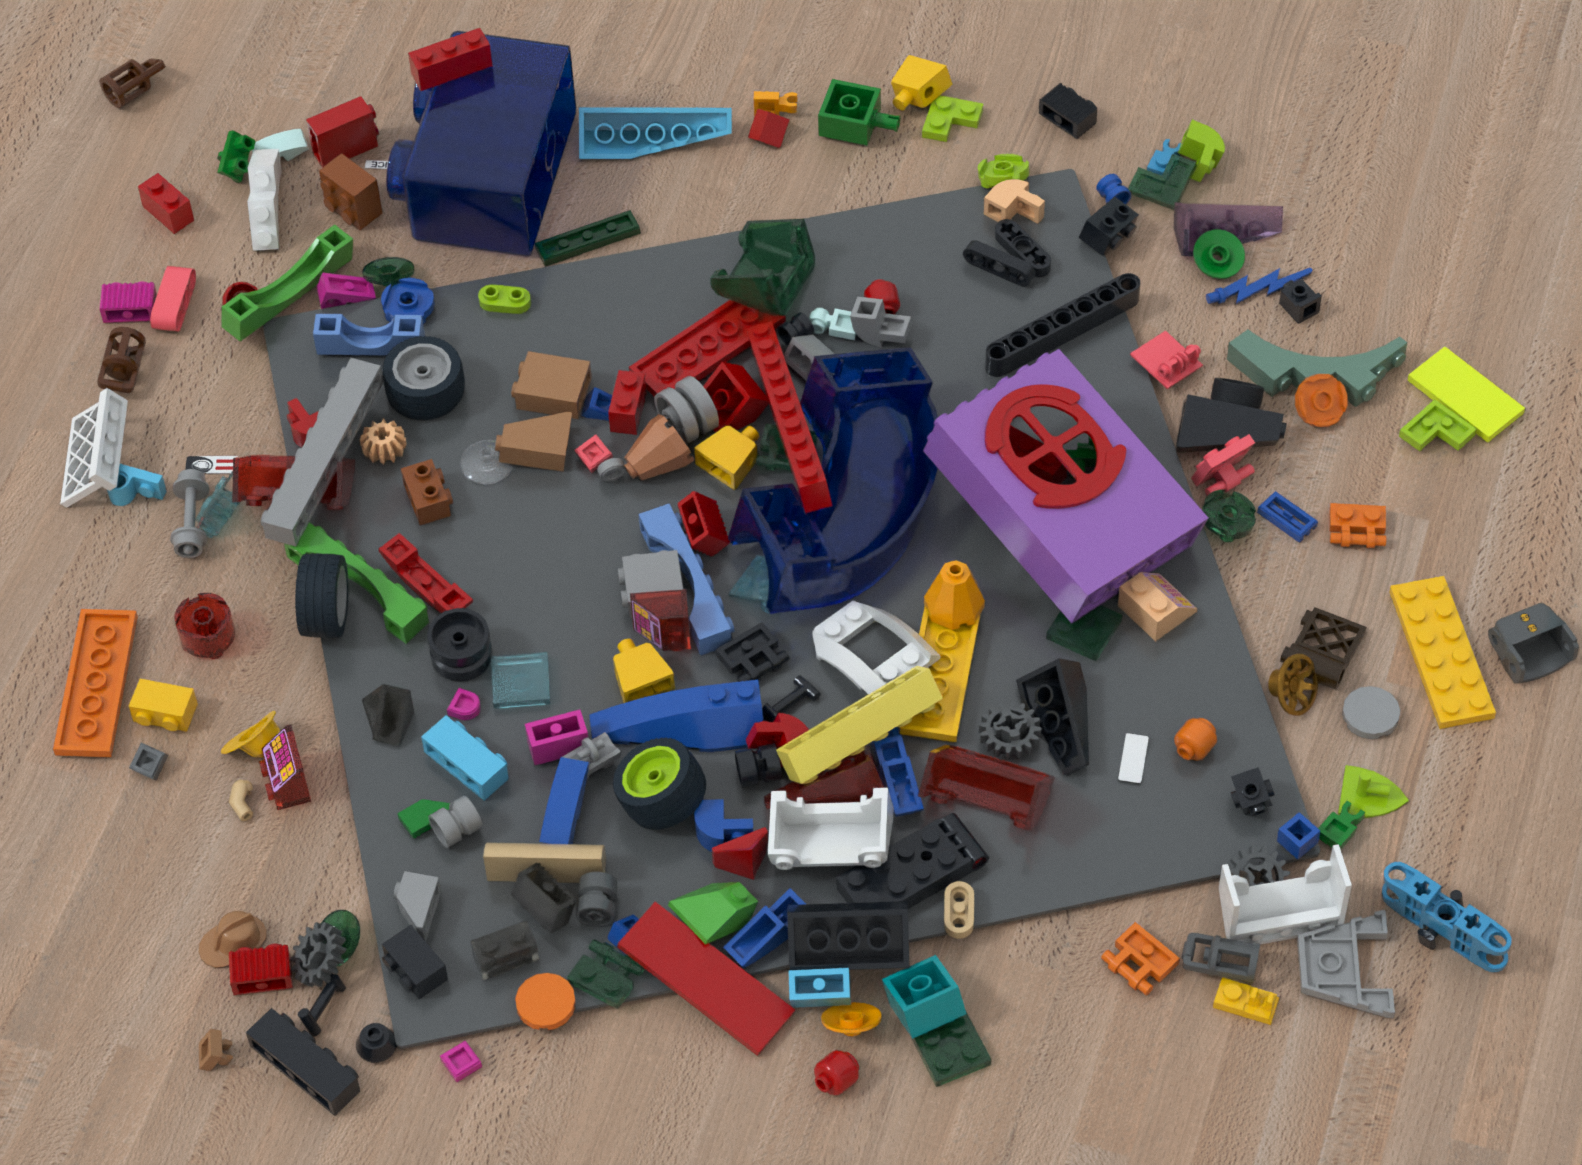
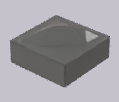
M141 742L129 769L157 781L168 758V754Z

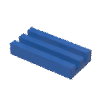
M1276 491L1257 510L1258 514L1299 543L1303 540L1304 536L1310 534L1311 529L1314 530L1318 525L1316 519ZM1273 502H1275L1276 504H1278L1279 506H1281V507H1282L1283 509H1285V510L1283 511V510L1280 509L1278 506H1276L1275 504H1273ZM1293 516H1295L1297 519H1299L1306 525L1304 526L1303 524H1301L1299 521L1294 519Z

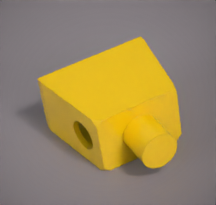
M908 55L891 81L896 96L893 99V105L901 111L905 110L909 104L921 108L927 107L952 85L947 66Z
M725 426L694 448L695 464L733 490H736L757 461V445L755 441L759 438V433L752 426H747L741 433L731 426Z
M628 638L618 644L617 648L620 653L613 657V663L623 703L666 693L675 689L672 669L650 643L636 647L633 640Z

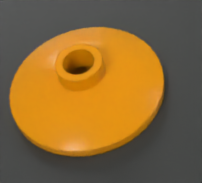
M851 1002V1005L832 1006L826 1009L821 1016V1022L824 1027L834 1032L843 1033L846 1036H857L861 1032L868 1031L876 1027L882 1019L878 1008L859 1002Z

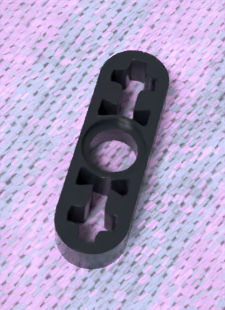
M1010 219L1000 220L995 226L996 241L1010 255L1031 264L1036 271L1035 277L1048 275L1051 270L1050 255L1015 221ZM1019 245H1027L1030 249L1027 251H1019L1016 249V247Z
M977 240L971 241L963 251V257L969 264L1019 286H1028L1036 275L1034 267L1028 262Z

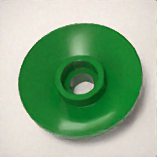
M1215 229L1205 232L1198 238L1194 245L1193 257L1197 267L1205 275L1215 279H1227L1237 274L1242 268L1245 261V251L1242 243L1235 235L1225 230ZM1213 255L1220 256L1221 261L1215 260Z

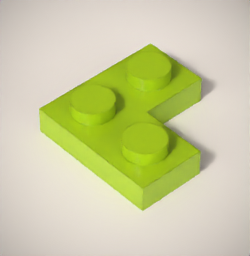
M940 95L931 103L922 129V138L947 142L952 124L978 128L983 113V103Z
M1434 399L1400 429L1399 437L1418 451H1421L1438 436L1459 451L1476 435L1477 429Z

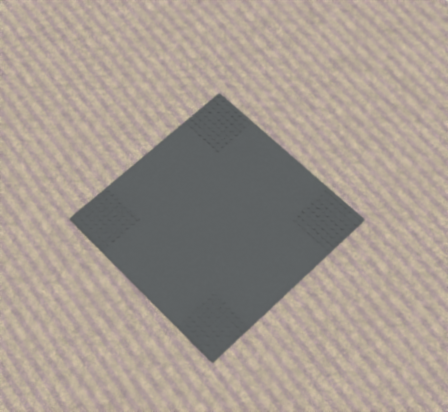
M1073 169L1029 176L1024 180L1029 183V193L1045 200L1044 218L1037 224L1016 213L1011 220L1015 221L1051 257V270L1049 274L1044 277H1034L1030 284L1025 287L969 264L963 257V251L973 240L1008 253L995 239V226L998 222L984 215V197L992 188L975 186L430 288L434 294L435 305L432 313L423 324L425 336L445 340L458 352L465 378L464 394L461 401L451 412L442 417L429 420L411 419L393 409L386 396L383 383L309 521L315 527L320 526L333 540L341 541L347 550L354 555L362 556L373 569H380L391 582L402 585L413 598H420L428 608L429 623L405 644L386 630L383 617L384 610L378 601L366 589L348 578V611L344 633L341 637H321L395 1043L399 1049L524 1024L517 1014L515 998L518 988L524 981L536 974H556L570 983L574 989L576 1002L574 1013L674 992L628 955H624L608 940V934L614 922L633 914L640 919L654 902H657L683 922L668 906L669 901L711 883L740 882L758 900L752 918L765 905L770 908L789 888L806 904L847 903L837 890L836 877L856 865L793 867L789 870H781L770 862L767 849L754 880L715 868L712 852L705 849L697 839L694 812L683 822L669 828L652 830L638 825L621 806L613 789L615 770L627 753L641 744L636 742H630L629 745L614 744L621 751V757L614 760V764L606 769L600 768L590 774L589 779L586 781L580 819H577L573 844L605 846V873L614 876L618 883L617 896L614 900L616 905L615 916L611 924L602 927H592L578 921L576 910L577 900L580 898L578 895L579 883L487 881L483 858L486 843L548 844L539 842L550 791L560 759L534 766L527 743L525 724L581 710L588 738L592 740L589 715L623 704L613 663V657L620 653L617 646L622 640L632 639L636 647L650 643L674 673L675 689L671 691L738 682L737 677L744 674L742 669L731 674L716 656V650L700 655L690 635L689 624L695 596L690 583L682 572L681 579L685 611L674 614L654 615L659 619L662 648L654 644L655 641L660 645L659 628L656 626L658 621L649 616L650 620L656 624H653L654 641L652 635L649 636L651 637L649 641L647 639V632L645 633L646 638L644 635H641L643 632L642 628L648 631L646 627L649 628L650 626L649 618L646 619L644 617V620L640 617L637 619L636 617L630 618L628 607L623 608L621 591L626 590L625 584L620 585L618 568H623L622 557L633 554L654 553L649 550L640 531L638 514L670 504L673 512H678L680 515L677 506L678 502L693 491L717 501L718 509H720L719 513L722 514L721 518H723L722 522L725 523V531H727L729 536V545L714 556L710 557L706 553L702 554V552L695 550V548L692 551L694 554L698 553L703 563L702 571L704 575L709 574L714 587L712 591L715 596L719 595L724 606V611L722 612L725 617L729 616L732 620L735 632L731 633L732 639L763 622L778 640V648L774 649L773 652L778 654L785 650L790 660L782 664V668L775 672L771 670L761 676V680L758 681L762 708L766 703L772 707L798 687L793 684V681L797 676L801 675L821 695L816 701H812L806 695L783 713L798 718L809 730L868 695L864 690L861 691L837 668L824 660L819 661L816 658L812 637L814 628L851 601H856L882 609L896 616L919 634L925 607L924 596L944 564L957 560L967 564L984 597L985 607L981 612L957 742L900 734V727H897L899 735L902 736L907 756H909L924 811L895 817L893 812L889 846L938 818L941 820L950 813H956L989 856L988 862L981 869L973 871L957 880L968 883L974 890L973 929L1219 878L1222 865L1228 864L1229 868H1234L1230 859L1233 857L1240 859L1238 852L1242 849L1249 854V847L1255 846L1257 852L1260 851L1261 847L1266 846L1267 854L1269 855L1277 851L1276 860L1278 862L1285 860L1286 863L1319 856V844H1316L1297 860L1277 842L1279 828L1300 812L1309 821L1310 819L1204 527L1191 547L1151 572L1161 574L1197 608V612L1155 642L1118 607V593L1071 623L923 451L928 442L927 437L934 429V421L944 413L949 415L962 402L968 401L969 403L982 390L994 388L1002 378L1006 376L1011 378L1021 368L1019 367L1001 377L990 376L985 370L986 348L990 343L1114 279L1106 256H1102L1078 238L1086 220L1091 217ZM1019 245L1016 247V249L1019 251H1027L1030 249L1027 245ZM883 279L895 284L898 290L900 309L895 315L911 316L913 324L906 343L884 341L882 347H877L863 341L857 335L855 340L830 336L829 328L822 334H813L883 396L882 401L874 411L859 421L852 422L787 364L827 481L832 502L830 507L805 513L769 404L756 421L747 425L752 426L759 433V438L755 441L757 445V461L736 490H733L695 464L694 448L715 434L714 430L705 435L699 433V437L696 440L687 444L691 452L689 455L693 456L694 461L686 467L645 480H640L638 477L633 479L626 471L621 478L605 482L600 479L597 469L592 473L588 470L574 450L594 435H597L612 453L613 458H620L623 460L624 465L627 464L624 457L649 421L658 415L654 396L648 390L637 435L610 432L609 421L585 418L581 416V413L579 419L571 418L564 471L499 462L500 451H495L497 435L503 434L504 424L550 415L516 409L515 398L511 396L513 383L518 382L519 379L518 370L520 362L525 361L528 351L590 361L592 379L587 394L596 387L613 395L619 370L629 371V366L751 285L786 316V322H790L792 317L799 312L804 313L809 318L810 313L816 308L826 309L829 315H833L835 308L852 312L857 296L864 297L865 289L873 281ZM487 285L522 287L530 293L531 306L526 312L521 314L490 312L480 307L478 293L481 288ZM381 298L275 317L263 325L290 469L295 461L296 452L301 447L293 440L291 426L287 419V414H289L287 402L297 398L306 412L311 415L325 406L330 389L336 386L340 371L343 367L347 366L350 358L381 365L383 376V364L387 355H317L313 337L316 314H343L348 321L355 325L366 328L382 327L390 322L385 318ZM408 299L406 302L402 303L410 304L412 303V299ZM1126 311L1049 351V354L1058 349L1062 351L1194 501L1148 372L1130 355L1131 352L1139 347ZM775 329L781 350L784 355L787 346L781 340L777 329ZM750 346L727 363L743 366L766 395ZM1038 358L1030 361L1027 364L1031 366L1032 364L1036 363ZM714 371L699 381L702 386H704ZM1035 406L1030 409L1031 413L1054 437L1077 425L1072 416L1058 409L1046 406ZM1016 417L1011 421L1010 425L1043 443L1021 417ZM383 418L387 424L394 420L397 426H402L407 442L406 448L403 449V457L395 456L394 463L387 460L384 465H382L380 460L372 463L369 457H365L360 444L364 427H371L372 421L377 424L381 423ZM747 426L737 431L741 433ZM1083 433L1064 444L1063 449L1065 452L1066 449L1077 450L1078 442L1088 443V434ZM432 459L435 468H441L445 480V484H442L443 488H449L453 499V504L449 505L451 516L419 525L403 485L401 468ZM1085 467L1084 473H1092L1095 467ZM863 470H867L886 482H893L898 476L906 486L907 498L897 492H893L892 494L901 497V505L880 503L882 492L860 480V473ZM1067 470V477L1060 485L1074 484L1076 479H1071ZM683 524L682 530H683V532H684V534H685V533H686V530H685V527H684V524ZM398 533L418 549V555L451 585L456 583L473 599V603L465 609L479 613L486 620L493 654L490 665L478 677L466 681H452L442 677L434 669L427 633L429 625L441 613L419 597L395 573L379 553V548ZM641 620L645 622V624H643L645 628L641 626ZM875 621L844 643L843 646L859 657L871 670H874L907 646V644L887 627ZM637 625L640 626L641 634L637 632ZM761 657L752 662V664L756 667L766 660ZM1058 658L1080 662L1087 688L1089 765L1068 776L1062 773L1048 749L1049 744L1043 734L1039 738L1038 747L1032 746L1030 755L1023 751L1021 752V759H1018L1013 754L1009 760H1006L1005 754L1002 753L998 758L995 757L994 749L987 752L985 750L986 743L980 742L979 723L982 721V714H988L990 706L998 709L999 702L1001 701L1005 706H1009L1010 701H1014L1015 707H1019L1022 704L1016 682L1017 679ZM458 688L473 692L479 697L480 713L471 720H460L447 714V708ZM445 715L454 722L459 721L462 723L471 736L482 739L491 752L494 754L499 753L507 761L509 779L485 801L424 752L421 736ZM1204 718L1212 723L1216 729L1217 743L1208 755L1200 761L1182 758L1178 754L1174 742L1176 733L1188 719ZM1127 733L1148 736L1149 738L1141 783L1118 779ZM871 742L865 745V750L853 756L849 755L842 759V763L836 768L825 769L817 774L818 778L811 783L800 784L790 780L785 768L781 767L782 780L766 783L761 779L758 785L744 788L741 787L734 754L735 751L742 749L700 752L699 748L687 747L701 766L706 778V790L702 800L724 799L725 819L753 818L754 831L766 827L768 841L771 791H786L787 798L791 801L797 802V797H803L805 804L860 802L861 795H867V799L873 796V788H885ZM757 759L759 771L765 770L763 759ZM1259 767L1263 780L1269 779L1275 794V796L1270 797L1273 806L1267 807L1268 810L1265 813L1257 816L1245 815L1242 807L1236 809L1230 792L1235 791L1231 776ZM465 795L476 808L483 827L471 835L463 833L461 841L446 848L439 841L432 828L413 839L398 819L397 813L421 799L452 803ZM1250 859L1246 862L1251 863L1253 865H1259V863H1261L1262 860ZM404 871L439 877L441 895L426 943L445 964L448 980L421 999H418L412 991L408 993L399 981L400 976L396 971L390 972L382 961L384 956L382 944L409 926L399 911L397 899H394L395 885L397 881L401 882ZM947 887L908 909L909 943L948 935L944 929V898ZM962 898L955 899L956 902L964 901ZM955 924V925H954L955 927H958V928L963 927L962 924ZM740 930L710 942L712 946L751 976L789 968L788 939L745 968L723 947Z

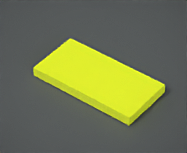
M1445 346L1408 375L1407 381L1429 398L1435 399L1477 429L1476 434L1487 443L1522 416L1525 411V407Z

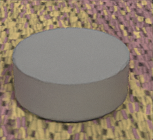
M611 458L602 462L598 466L597 471L602 481L611 482L621 478L626 472V468L622 459Z

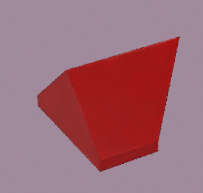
M766 827L713 847L712 860L715 868L754 880L768 849V831Z

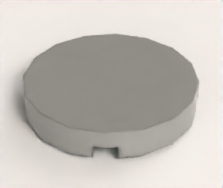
M1368 686L1358 688L1348 695L1344 701L1342 716L1352 733L1362 738L1378 739L1379 736L1391 734L1397 727L1400 708L1398 701L1391 693L1382 688Z

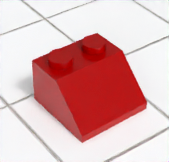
M721 362L703 386L717 410L719 426L714 429L715 432H718L725 426H731L735 430H739L753 423L769 404L767 396L741 365Z

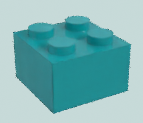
M936 955L882 979L890 1007L912 1039L967 1014L958 985Z

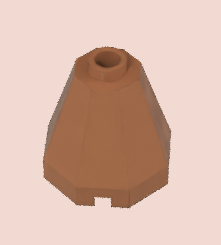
M660 414L649 421L624 457L627 462L624 465L626 471L633 479L638 477L640 480H645L686 467L694 461L693 456L689 455L691 453L676 429L673 426L667 429L665 423L668 420Z

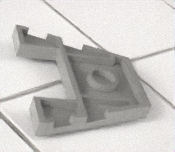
M1386 910L1374 912L1373 916L1361 918V916L1353 918L1349 923L1334 926L1333 924L1299 934L1297 947L1301 993L1386 1018H1394L1393 989L1361 988L1357 939H1387Z

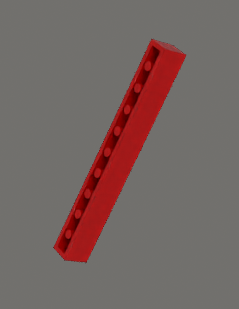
M773 323L758 324L747 328L752 354L805 513L830 507L832 502L827 481Z

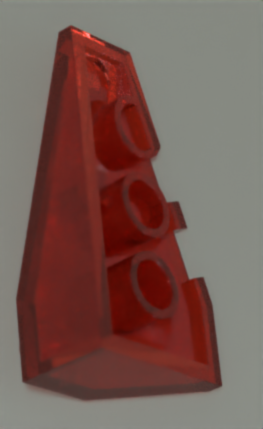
M867 746L861 753L853 756L849 755L842 759V763L836 768L825 769L817 774L818 778L811 783L800 784L793 781L775 791H786L787 798L797 802V797H803L805 804L860 802L861 795H867V799H870L873 796V788L885 787L871 749ZM771 793L764 796V804L767 809H770Z

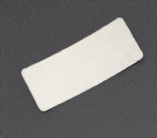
M1126 734L1119 780L1141 783L1148 736Z

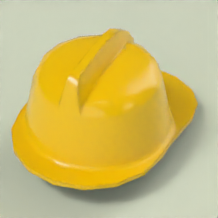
M276 711L270 712L258 723L232 738L223 746L221 753L227 754L239 748L252 757L261 758L265 757L263 749L268 743H270L269 745L274 752L271 741L277 735L282 745L281 734H279L281 730L273 720ZM270 748L265 751V755L266 753L268 755L271 754Z

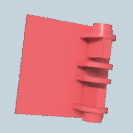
M1167 331L1162 332L1130 353L1166 389H1169L1203 366L1198 361L1199 354L1201 353L1198 345H1188L1185 349Z

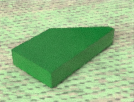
M421 799L397 813L398 819L414 839L432 828L428 816L441 808L449 810L450 803Z

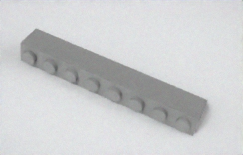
M350 358L347 366L341 369L339 380L336 386L330 389L325 406L319 409L317 421L313 427L309 428L303 447L297 450L291 469L288 468L286 470L284 482L280 489H276L269 509L265 510L262 514L261 526H263L265 538L297 546L384 383L381 365Z

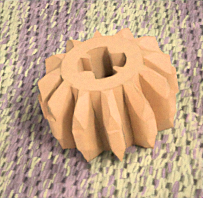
M384 418L381 423L377 424L372 421L371 427H364L363 435L360 438L362 452L365 457H369L372 463L380 460L382 465L387 460L394 463L395 456L403 457V449L407 445L402 426H397L394 420L387 424Z

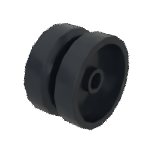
M455 608L444 611L435 617L429 625L427 640L434 669L442 677L452 681H466L474 679L486 671L491 663L493 651L487 622L479 613L470 609Z

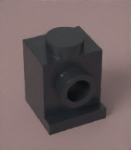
M1303 279L1297 282L1290 280L1281 289L1279 304L1299 324L1320 312L1322 296L1320 293L1316 294Z

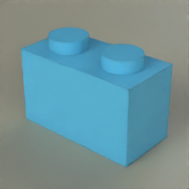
M849 968L789 970V1000L791 1007L851 1005Z

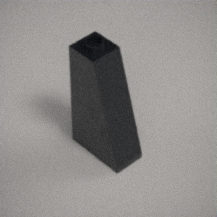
M1188 394L1184 400L1175 449L1178 453L1211 451L1216 448L1217 450H1222L1226 448L1225 444L1232 438L1239 436L1241 439L1250 434L1255 442L1252 447L1275 446L1279 438H1284L1287 423L1282 422L1284 414Z

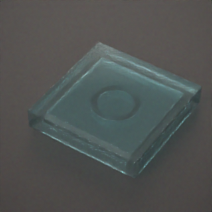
M547 652L491 656L494 709L551 704Z

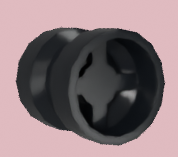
M799 312L792 317L790 322L780 324L777 327V331L783 343L788 347L792 337L813 335L814 327L810 319L804 313Z

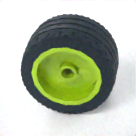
M655 738L636 746L621 760L614 773L613 789L619 803L629 817L645 829L659 830L673 827L683 822L699 807L706 790V778L701 766L685 745L672 738Z

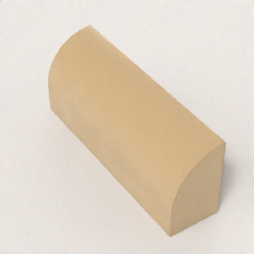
M486 843L483 855L487 881L579 883L582 875L589 872L605 873L606 868L604 845Z

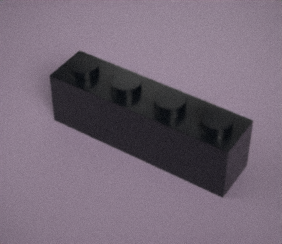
M271 1008L246 1031L248 1042L252 1049L334 1116L360 1092L359 1076L356 1071L349 1065L342 1066L331 1050L326 1047L324 1049L320 1048L313 1036L306 1030L302 1032L298 1030L292 1019L285 1013L280 1015Z

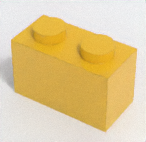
M140 678L130 701L129 709L133 722H137L140 725H154L169 731L179 730L187 732L198 703L193 688Z

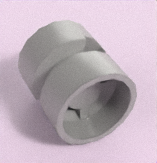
M465 795L450 803L449 810L441 808L428 816L435 835L446 848L461 841L463 833L471 835L483 827L476 808Z

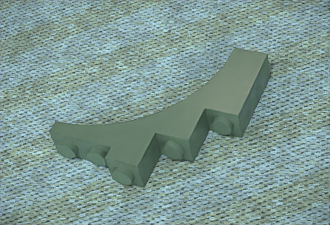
M1247 329L1229 342L1227 360L1255 384L1264 387V391L1271 397L1280 391H1285L1291 384L1298 389L1302 381L1311 375L1330 374L1344 385L1348 401L1357 407L1362 402L1372 399L1376 393L1377 381H1380L1393 367H1399L1405 361L1407 342L1399 336L1388 344L1366 353L1345 357H1319L1282 349L1263 340Z

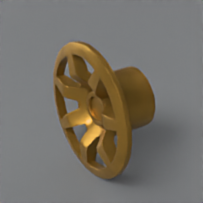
M1294 654L1288 657L1280 669H1276L1271 673L1268 681L1271 695L1278 697L1281 707L1290 715L1300 716L1305 714L1312 707L1317 696L1318 679L1315 674L1314 663L1304 654ZM1301 660H1304L1307 663V666L1302 671H1300L1302 668ZM1293 662L1292 670H1287L1289 665ZM1311 671L1314 672L1313 684L1304 682V678L1308 677ZM1303 690H1312L1309 701L1302 693ZM1285 698H1289V706L1286 703ZM1297 700H1299L1303 708L1296 711Z

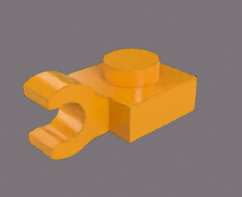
M754 91V116L757 109L780 115V112H797V93L789 92L779 97V92Z

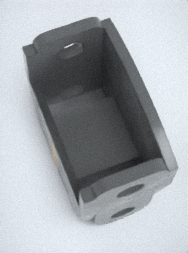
M1544 603L1535 604L1497 620L1495 626L1488 630L1490 643L1514 684L1533 681L1556 672L1570 661L1576 660L1579 651L1577 638L1568 625L1551 607Z

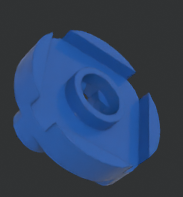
M403 278L394 286L388 285L381 296L382 309L386 320L389 322L393 320L395 315H422L424 324L435 305L432 290L428 288L424 281L416 278ZM408 299H412V303L410 304L402 303L406 302Z

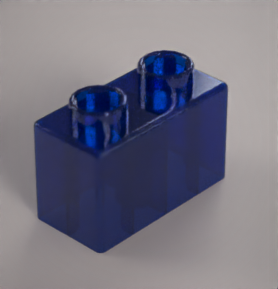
M454 31L450 38L466 33V31ZM484 34L490 44L493 66L420 91L415 82L413 115L419 127L414 141L398 139L391 149L386 175L387 192L392 200L406 202L411 235L414 240L529 257L532 254L576 115L577 107L571 48L569 45Z

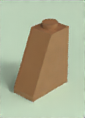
M563 412L504 424L503 434L497 435L495 451H500L499 462L564 471L572 412Z

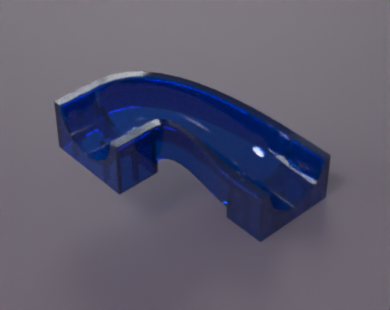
M911 347L814 356L800 405L823 447V462L821 466L827 481L832 506L805 513L799 492L793 483L742 489L728 539L732 545L759 542L768 569L769 592L766 607L770 614L821 608L839 604L860 595L875 585L893 568L912 541L922 519L938 470L937 466L923 451L928 442L927 437L933 431L934 421L938 418V415L929 396L933 381Z

